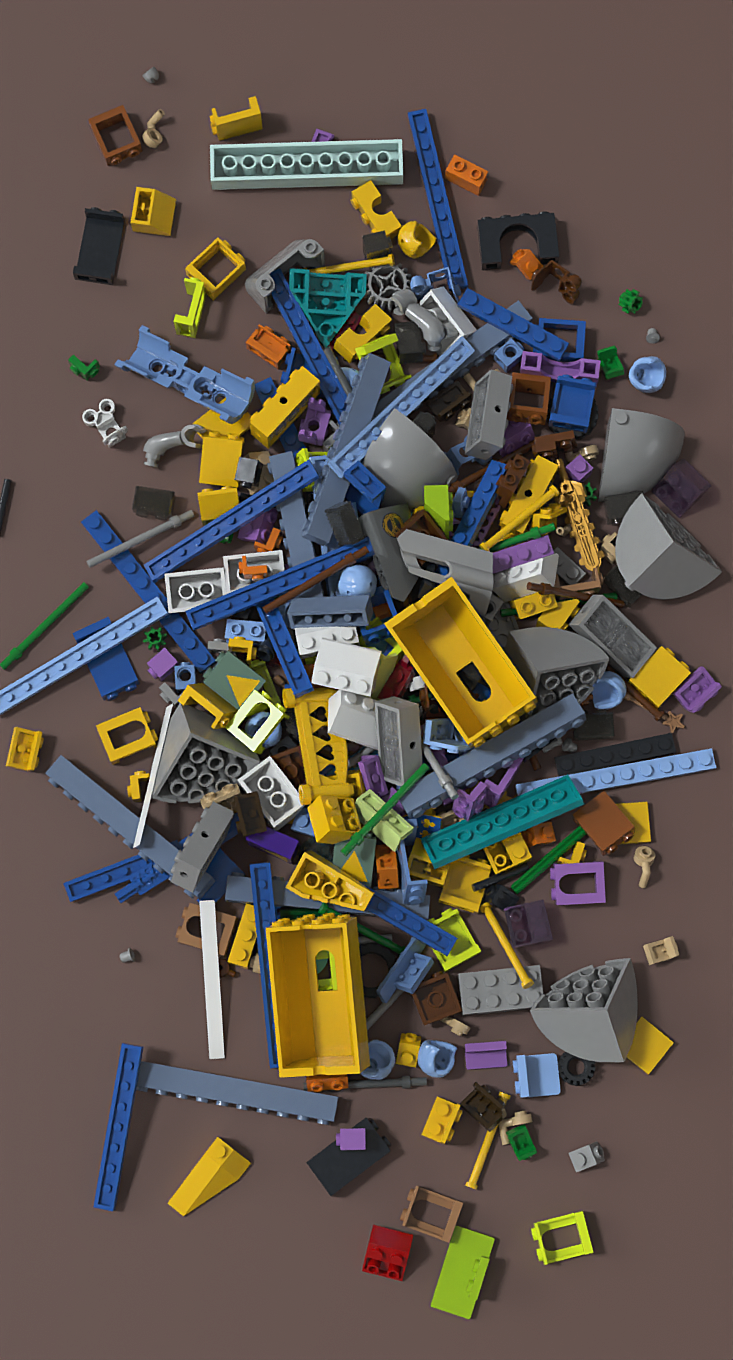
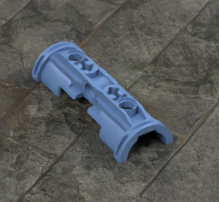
M143 325L139 329L138 348L131 358L126 361L118 359L114 364L123 371L132 370L167 388L174 387L176 390L184 393L185 397L220 414V419L229 424L237 422L245 414L255 391V381L249 377L243 379L224 369H221L220 374L205 366L198 373L186 367L185 365L188 363L187 357L171 350L168 341L151 334L150 329ZM156 365L163 366L159 372L152 371L153 367ZM207 389H208L209 394H208V393H204V394L202 395V391H207ZM220 396L226 397V401L222 404L216 403L217 398Z

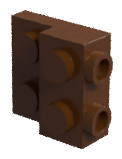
M573 430L534 437L535 444H532L535 459L539 455L551 462L559 459L558 451L568 453L577 448Z
M516 454L513 460H508L504 468L507 470L505 476L501 474L496 482V485L499 486L496 493L501 497L498 505L506 507L531 461Z
M425 509L417 511L404 523V526L394 534L398 538L408 529L448 540L445 537L444 531L435 524L431 515ZM417 559L419 566L426 562L425 560Z
M300 745L270 756L296 790L299 789V785L307 784Z
M440 971L432 974V979L422 980L415 992L411 994L424 1026L462 1012L448 973L443 974Z

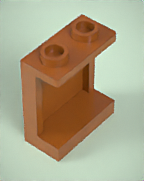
M605 791L572 814L573 821L577 826H581L600 849L603 856L607 853L608 855L614 853L618 849L619 844L623 841L626 843L631 840L635 833L633 824Z

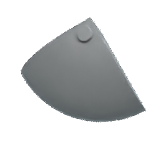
M395 408L381 425L379 430L382 432L377 440H372L363 461V465L386 486L381 508L407 504L410 512H413L415 508L424 506V485H448L450 487L451 483L455 482L458 478L452 463L440 447L421 428Z
M612 408L606 429L598 502L623 501L624 499L638 497L656 487L670 473L679 458L685 437L684 429L677 423L657 415Z
M641 494L625 514L616 539V562L620 573L626 581L624 583L626 587L631 591L636 590L650 598L674 599L703 588L722 573L721 569L709 554L706 555L700 548V543L669 513L665 514L659 509L658 504L644 494Z
M532 627L509 631L505 654L538 701L535 704L536 708L528 713L525 712L519 717L520 721L518 724L572 693L578 703L581 704L593 691V684L598 678L601 679L609 661L608 655L587 638L558 628Z
M179 703L168 723L151 798L169 803H176V801H188V803L201 802L200 799L209 792L216 793L222 790V787L225 785L238 784V779L260 763V759L257 753L248 748L226 728L213 729L211 726L216 718L189 705L183 706Z
M631 958L605 961L606 965L595 968L593 965H590L565 976L551 986L552 990L546 995L542 994L530 1010L541 1032L553 1044L576 1057L596 1062H624L633 1042L638 1009L637 985Z

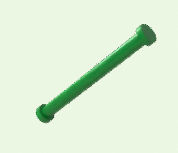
M324 902L318 911L321 915L325 913H335V916L343 915L328 907V904ZM357 923L359 933L397 953L398 957L405 950L406 946L401 947Z

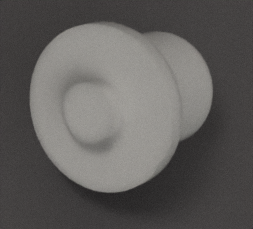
M655 328L648 330L647 342H658L660 336Z
M567 738L562 744L563 751L575 753L578 748L570 738Z
M131 948L120 954V960L123 963L130 960L132 962L135 961V954Z

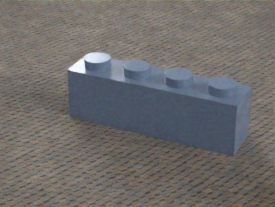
M370 595L293 598L287 614L291 629L369 626L373 608Z

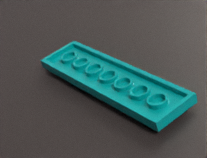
M566 775L480 812L478 815H473L469 821L464 819L420 838L434 869H437L582 806L584 802L569 775Z

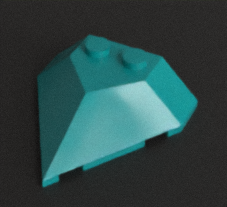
M290 268L289 289L323 347L327 348L366 294L367 274L346 273L345 275L310 273V270Z

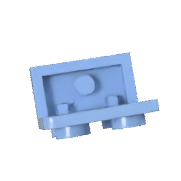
M450 718L425 719L423 744L430 745L431 749L442 750V748H446L449 753L469 752L471 749H475V747L470 748L466 742L453 739L454 724Z
M556 1054L516 1056V1060L513 1061V1072L517 1073L518 1081H515V1092L519 1094L520 1098L558 1095L560 1093Z

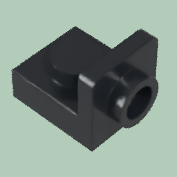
M496 883L487 888L483 900L510 915L520 897L503 885Z

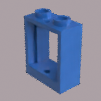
M539 318L538 324L535 325L542 329L576 330L575 353L565 352L561 360L557 361L533 348V352L542 353L546 358L557 362H574L584 358L586 321Z
M382 586L377 587L374 595L370 598L372 608L387 602L392 617L396 616L397 612L389 591L384 590ZM385 624L368 630L365 629V626H359L366 646L377 644L387 638H393Z

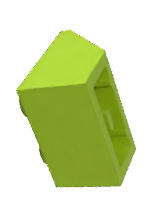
M424 485V509L431 515L435 524L444 531L445 537L449 539V531H453L452 492H448V485Z

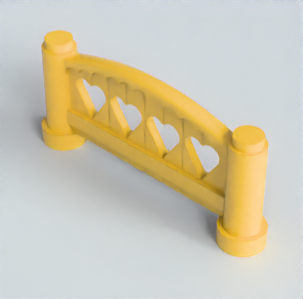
M291 688L283 689L282 698L285 709L294 708L307 783L299 785L298 792L301 805H310L319 795L347 798L354 795L353 784L347 783L346 780L348 773L346 739L328 733L330 741H324L312 735L322 726L328 727V701L337 692L335 688H313L314 691L295 698ZM319 707H323L326 710L324 715L327 717V721L321 722L309 715ZM329 745L332 747L331 754L334 756V759L330 761L316 753L324 746ZM332 764L336 768L334 773L337 775V779L332 780L319 773Z

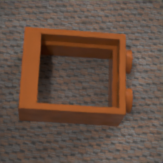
M123 105L88 119L90 128L107 166L111 164L117 165L123 159L136 157L140 152H143L141 143ZM124 121L134 142L108 152L99 131Z
M512 372L511 384H513V390L509 397L511 406L507 412L506 419L514 422L545 425L551 377ZM515 391L544 395L542 408L514 405Z

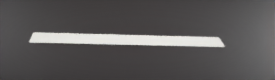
M173 703L166 707L133 848L140 845Z
M206 900L199 901L209 1058L220 1059L225 1058L215 901Z

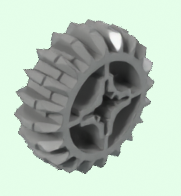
M401 263L397 266L387 264L376 266V268L369 267L370 272H365L367 277L364 298H368L367 303L381 306L383 311L385 308H388L389 312L392 311V307H399L396 302L386 297L399 290H411L410 282L412 275L407 274L408 269H401ZM383 274H389V275L386 276V277L380 276V275H383ZM396 277L402 281L403 289H400L395 283ZM372 283H375L380 289L379 295L373 291Z

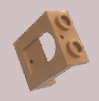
M594 568L591 576L592 581L560 586L558 574H556L554 587L598 595L599 590L602 589L603 577L601 573H598L597 568ZM554 595L556 601L571 599Z
M189 903V906H185L183 910L182 927L179 926L176 932L177 942L202 949V938L193 936L187 931L190 918L194 916L200 917V906ZM215 910L216 922L225 924L220 943H217L218 956L226 957L237 917Z
M416 1186L415 1189L411 1188L407 1200L410 1201L408 1209H403L400 1220L403 1221L402 1226L449 1243L463 1203ZM417 1200H426L450 1209L451 1213L445 1230L414 1218L411 1211L413 1204Z

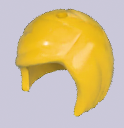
M418 221L407 222L398 233L400 249L404 254L413 259L419 258L428 252L437 239Z

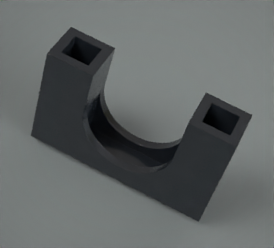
M543 211L535 215L523 213L513 217L511 215H503L500 218L483 217L477 222L482 270L501 269L500 241L507 233L512 231H524L534 238L537 244L538 260L542 265L548 264L551 260L556 263L559 261L554 213Z

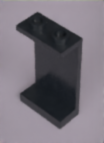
M97 207L85 208L86 221L78 263L73 268L74 279L113 285L125 223L124 216L116 210L108 212L102 211Z
M364 1118L351 1128H365L366 1150H340V1146H336L335 1140L306 1162L330 1196L334 1195L391 1152L389 1149L391 1146L385 1135L379 1136L377 1133L379 1127L373 1119L368 1121L367 1118Z

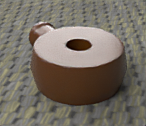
M219 958V966H223V969L219 970V977L222 978L229 975L234 978L236 971L230 969V964L226 959Z

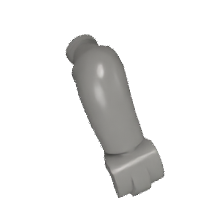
M404 289L393 293L390 299L399 306L393 310L394 314H405L421 328L423 338L428 343V350H441V340L445 337L442 322L430 311L417 304V298L411 290Z
M193 424L185 426L182 431L151 437L143 448V451L146 452L145 458H147V462L144 461V464L158 467L156 463L157 460L159 461L160 455L164 456L167 449L186 444L190 447L201 449L202 444L195 443L194 436L197 432L203 434L207 430L201 425Z

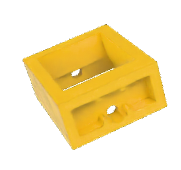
M218 237L185 268L186 275L189 278H198L204 282L206 294L213 301L246 270L243 256L239 253L235 254L231 250V245L226 240L222 241ZM220 251L236 268L215 287L198 270Z

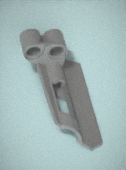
M408 529L397 538L403 561L410 573L440 584L452 577L462 592L470 594L469 602L478 615H486L494 585L492 552ZM417 559L449 567V573L447 575H440L422 570Z

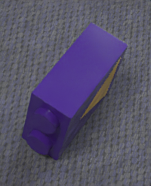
M267 826V831L246 836L249 846L290 864H293L300 848L298 840Z

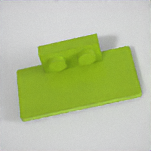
M455 1226L431 1307L466 1319L471 1318L490 1260L489 1256L495 1240L493 1237Z

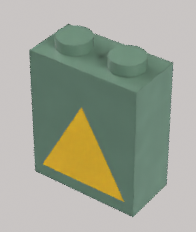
M229 650L225 653L222 651L215 659L217 664L213 669L209 667L203 674L205 678L203 683L238 710L254 690L259 691L266 682L261 675Z
M369 832L364 837L365 840L362 844L356 846L347 856H344L341 850L351 839L335 843L332 863L357 881L371 887L376 835Z

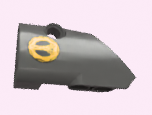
M407 504L377 509L363 514L355 521L361 538L369 536L375 553L373 555V562L384 590H389L392 598L402 602L405 601L419 576L408 571L400 552L399 543L394 535L412 516ZM424 562L422 565H420V568H421L422 570H423V568H424L426 562Z

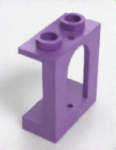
M524 758L514 760L513 764L506 768L508 771L499 785L486 779L484 784L487 785L485 792L487 797L483 804L490 808L498 804L516 776Z
M602 860L582 863H553V868H550V879L554 880V888H551V899L555 900L556 905L606 903L604 862ZM594 873L595 893L565 894L559 887V881L561 877L567 874Z

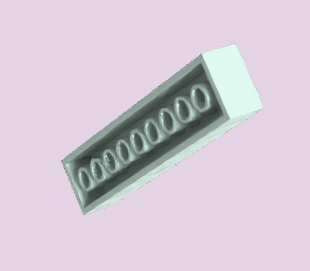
M402 139L210 145L212 190L362 186L370 180L374 185L403 184Z

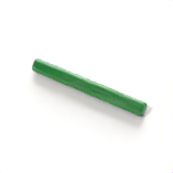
M578 826L511 885L512 890L519 894L558 860L559 857L573 847L577 841L581 840L586 835L581 826Z

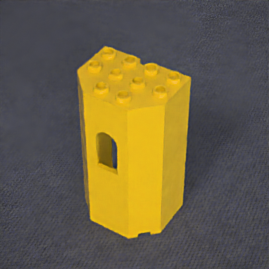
M452 577L424 595L418 602L411 604L384 623L470 748H478L486 742L485 740L503 733V728L507 725H510V727L514 726L520 721V716L536 708L537 698ZM471 662L474 663L491 688V695L486 701H476L456 674Z
M325 913L323 916L315 917V914H307L294 920L282 918L272 922V925L266 928L279 1077L362 1073L370 1066L357 917H350V914L335 916V913ZM322 950L331 952L335 958L337 990L319 991L316 956Z

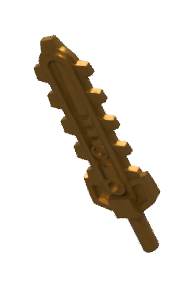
M555 460V464L559 465L558 473L562 483L557 488L560 494L557 497L554 496L556 503L561 504V507H567V517L564 519L565 523L570 524L572 531L569 532L570 538L576 539L577 544L574 546L575 552L580 551L582 557L579 559L580 566L585 565L592 573L594 568H597L598 573H600L602 559L605 557L604 551H599L597 545L601 542L599 537H594L593 530L596 527L594 523L589 522L590 510L585 509L583 505L587 501L585 497H588L584 483L569 480L563 460Z

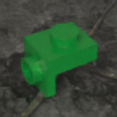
M616 346L597 351L598 360H601L600 369L606 380L624 375V368L618 358Z
M75 355L68 359L69 369L76 376L80 374L85 380H88L90 377L94 378L99 372L100 365L96 359L88 367Z
M525 1124L506 1132L519 1161L530 1159L537 1153Z

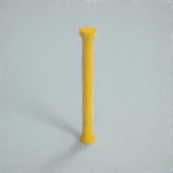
M388 254V257L314 269H302L310 270V273L332 274L387 264L393 266L395 262L393 254Z
M551 485L549 491L485 543L479 544L480 548L490 552L489 549L551 498L557 497L560 494L557 488Z
M486 902L479 909L487 917L520 977L523 989H527L534 984V981L528 977L492 912L491 904Z
M503 1092L498 1094L506 1105L507 1100H510L511 1096ZM498 1125L491 1132L487 1130L469 1182H466L465 1186L477 1190L478 1186L476 1184Z

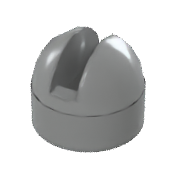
M152 67L142 76L147 82L155 83L154 79L158 80L159 73L155 67Z

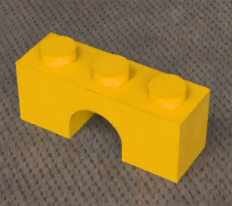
M371 180L351 191V204L356 210L359 209L365 225L369 224L375 240L379 239L383 245L398 236L402 226L393 212L390 211L387 214L379 215L373 211V208L381 203V194Z
M374 304L362 316L359 323L366 333L357 334L348 328L336 340L333 348L349 363L354 359L359 360L355 348L376 340L380 335L385 336L391 329L389 326L392 319L379 306Z
M246 903L227 962L248 970L251 956L254 953L257 934L254 905Z

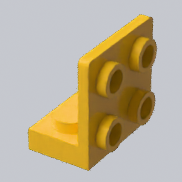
M437 1096L421 1135L441 1144H445L446 1141L450 1142L455 1131L451 1129L454 1122L458 1123L462 1114V1110L459 1109L460 1104H454Z

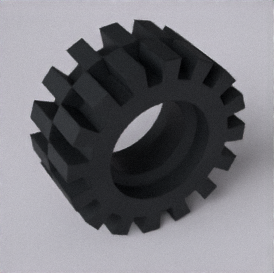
M567 1052L563 1053L558 1061L559 1075L569 1085L579 1086L587 1083L593 1077L596 1068L595 1061L582 1059ZM580 1059L584 1063V1071L580 1075H574L569 1071L568 1066L571 1060Z

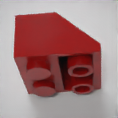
M373 1225L362 1271L402 1281L413 1235Z

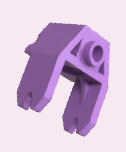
M312 397L307 402L306 418L302 419L300 423L299 441L323 446L322 443L326 440L332 411L326 410V402L321 399L316 401ZM311 425H317L319 429L316 431H311L309 427Z

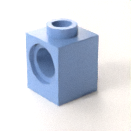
M511 338L494 353L493 359L507 373L522 360L524 348L518 341L515 342ZM511 351L515 353V356L507 357L505 353Z
M190 662L179 663V666H174L177 693H183L189 684H197L195 665H191ZM189 673L191 678L188 681H182L180 679L181 675Z

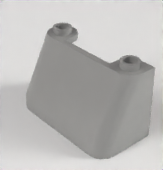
M312 239L293 241L247 278L245 282L247 293L265 313L273 309L271 293L275 289V282L269 275L271 272L280 268L283 275L290 271V268L293 269L296 265H299L301 268L325 267L324 249L318 242Z

